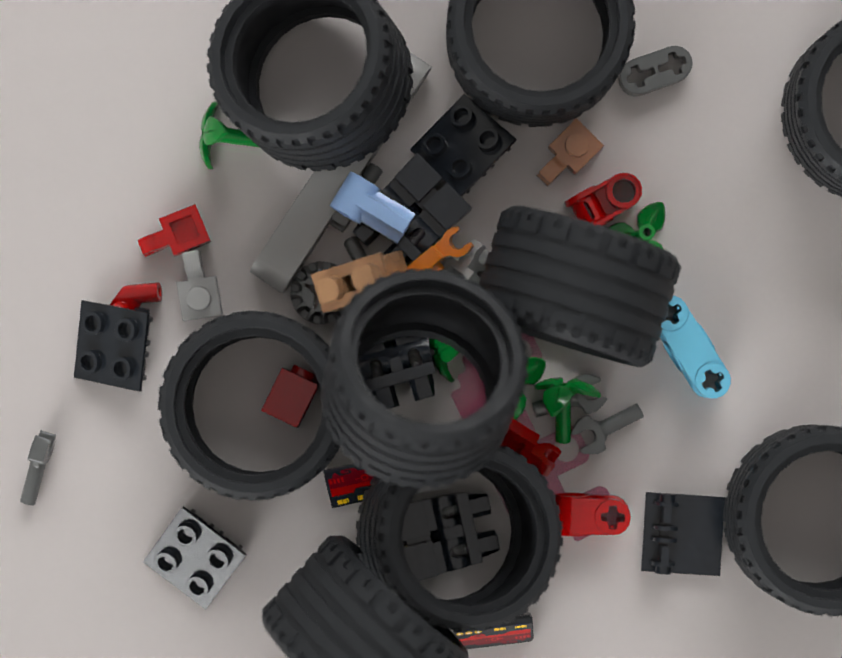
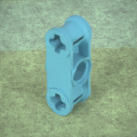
M673 295L667 307L674 306L677 312L673 315L675 322L672 324L670 320H666L661 325L660 339L663 342L664 348L698 396L703 398L721 397L729 390L731 385L730 374L716 353L709 336L695 320L686 303L681 298ZM705 372L708 374H718L719 379L714 382L715 390L713 388H703L702 383L706 380Z

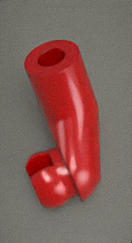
M159 282L126 285L120 289L110 305L134 310L135 307H140L142 303L161 302V285Z

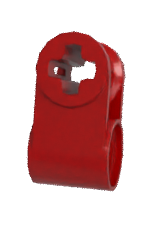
M619 173L596 186L593 185L566 200L564 204L566 208L571 207L577 219L604 226L613 221L614 217L631 209L638 203L642 196V186L636 176L630 173ZM625 181L633 187L634 197L631 201L625 203L615 199L612 189L617 182ZM584 203H585V204L587 205V207L589 208V210H590L592 216L594 217V219H592V218L590 217V215H589L587 209H586L585 206H584Z
M576 492L555 494V501L559 505L561 512L558 514L559 520L563 524L561 536L618 535L624 532L630 525V510L626 502L619 496L590 495ZM609 506H616L618 513L623 514L622 517H616L615 524H608L607 517L601 516L602 513H608Z

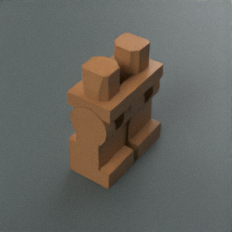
M400 250L386 255L379 252L311 274L322 312L342 311L356 293L362 292L364 286L369 283L373 284L376 279L382 276L387 277L393 272L407 271V265L403 252Z

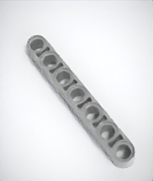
M412 53L410 54L411 63L413 64V73L411 74L413 88H411L410 102L432 66ZM383 143L378 146V150L373 154L370 152L365 156V159L359 162L355 161L350 166L344 168L339 166L336 170L331 171L327 169L314 171L257 257L250 273L281 293H284L332 221L331 218L336 212L329 205L349 172L351 171L362 176Z

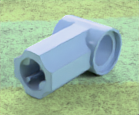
M350 171L329 206L355 223L361 224L362 222L398 244L415 217V213L395 200L383 195L377 186Z

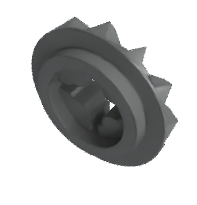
M317 261L302 267L293 278L290 291L291 301L296 312L305 320L316 324H328L337 321L338 317H341L342 311L323 313L319 303L316 309H314L315 294L306 288L307 284L314 285L311 274L337 266L336 264Z

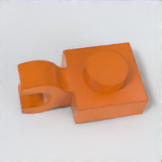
M459 226L452 227L444 233L439 242L431 246L409 264L407 269L423 270V268L437 271L444 270L445 267L441 263L448 256H464L472 250L474 245L469 242L461 249L456 248L452 243V238L461 229Z

